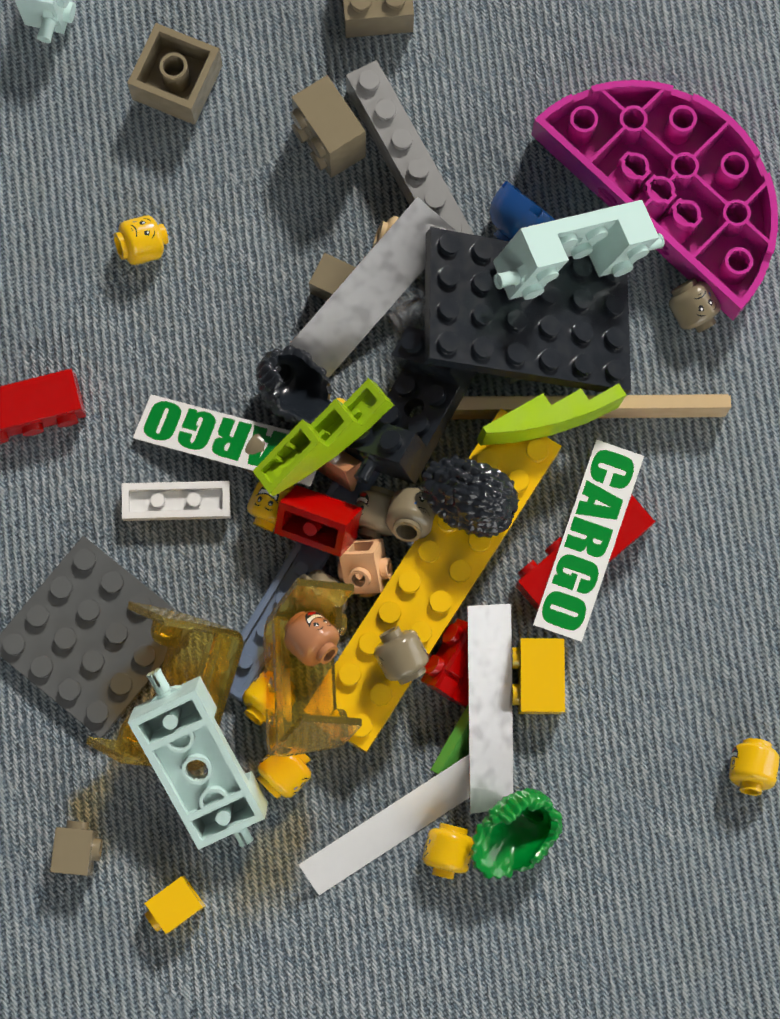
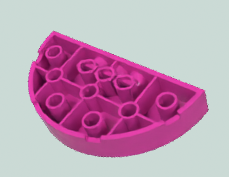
M622 80L593 85L589 90L573 96L570 94L562 98L535 118L531 135L605 204L613 207L643 200L657 233H660L665 241L664 247L655 250L688 280L696 278L698 282H706L719 300L721 310L734 321L764 279L775 250L778 232V207L770 172L767 173L760 158L761 153L746 131L731 116L707 99L695 93L692 96L673 89L674 86L670 84L645 80Z

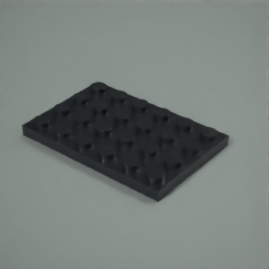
M430 227L426 233L424 364L597 392H604L619 383L626 395L631 391L628 273L619 277H614L613 273L599 277L590 256L580 259H573V256L568 257L569 261L558 271L559 276L547 283L541 295L529 300H525L523 296L509 300L505 289H497L494 284V275H496L497 270L493 261L510 241Z

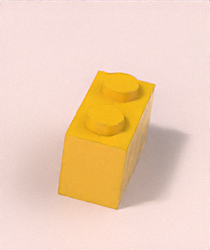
M520 638L518 647H512V669H518V684H512V706H518V714H563L565 712L564 638Z

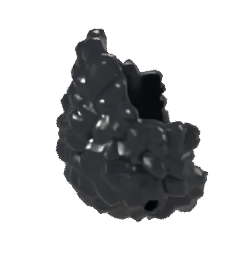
M293 345L286 346L282 351L275 348L273 351L266 352L265 356L258 363L256 380L258 381V390L262 394L261 399L264 402V406L268 408L269 413L279 417L282 422L286 421L287 424L292 423L296 426L303 419L311 424L332 403L329 401L332 393L331 380L325 376L327 371L314 363L310 353H307L305 350L295 348Z
M454 455L451 459L444 457L439 462H430L429 468L422 474L423 480L420 487L424 492L421 496L432 506V512L437 514L439 518H443V521L448 526L457 528L459 531L465 530L468 535L475 534L479 538H491L507 530L511 525L514 513L518 509L519 493L514 488L515 482L510 480L501 470L493 469L487 463H477L473 459L464 460L460 459L458 455Z

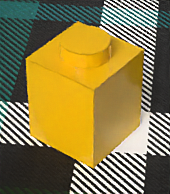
M181 876L144 903L149 909L144 914L156 932L162 929L165 934H168L206 905L185 876Z

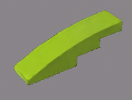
M368 378L344 404L334 399L311 424L302 419L253 470V473L267 492L275 496L306 478L339 455L367 432L394 404L380 387Z
M619 383L590 400L583 390L579 389L551 405L543 393L484 426L477 441L482 446L517 443L551 436L589 423L617 409L627 395Z

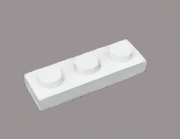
M230 481L122 483L123 521L231 519Z

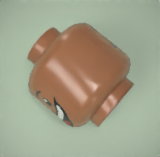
M303 611L295 614L287 622L284 629L285 646L303 664L307 666H316L320 663L327 664L336 656L339 632L322 614L316 611Z

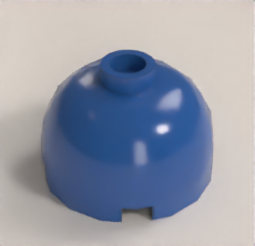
M505 181L495 194L489 211L491 222L498 229L494 235L499 240L510 241L520 228L555 220L508 181Z

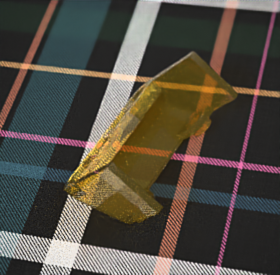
M297 578L266 620L263 642L266 683L267 751L270 756L288 757L339 748L362 726V719L347 717L344 709H337L334 658L327 664L320 663L316 666H307L299 661L286 648L284 643V629L287 622L295 614L303 611H316L322 614L338 630L339 637L340 635L343 636L347 628L346 614L342 613V606L354 592V584Z
M129 601L127 609L153 620L151 626L153 640L158 644L168 647L161 671L169 686L182 685L200 676L217 706L214 718L219 726L244 645L242 635L229 627L176 610ZM130 716L121 725L117 740L96 737L87 738V745L122 764L152 767L128 724ZM193 760L187 764V768L189 771H195L202 768L205 763L200 760Z

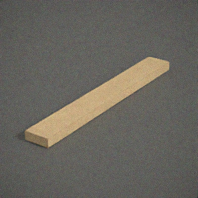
M586 395V396H587V398L590 400V399L594 398V397L597 396V395ZM627 395L617 409L599 418L725 417L731 409V395ZM463 396L451 419H494L500 408L509 413L537 396ZM546 396L551 405L566 397Z

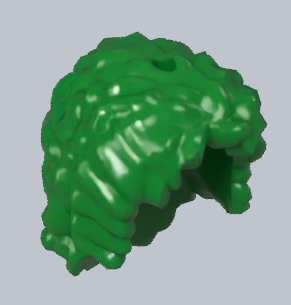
M525 788L522 791H516L508 796H504L493 808H489L488 815L483 819L482 824L480 823L476 826V834L472 836L473 845L470 852L471 859L474 861V868L482 872L483 876L487 879L492 877L501 879L503 876L511 879L513 871L525 872V870L534 868L536 863H539L540 860L544 859V856L548 855L549 848L553 846L554 841L562 833V814L553 807L551 799L539 790Z

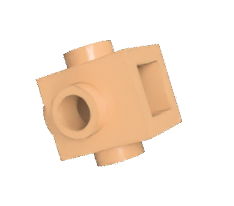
M383 538L355 540L339 557L338 577L341 582H344L347 595L375 596L382 592L388 580L392 577V561L390 558H386Z

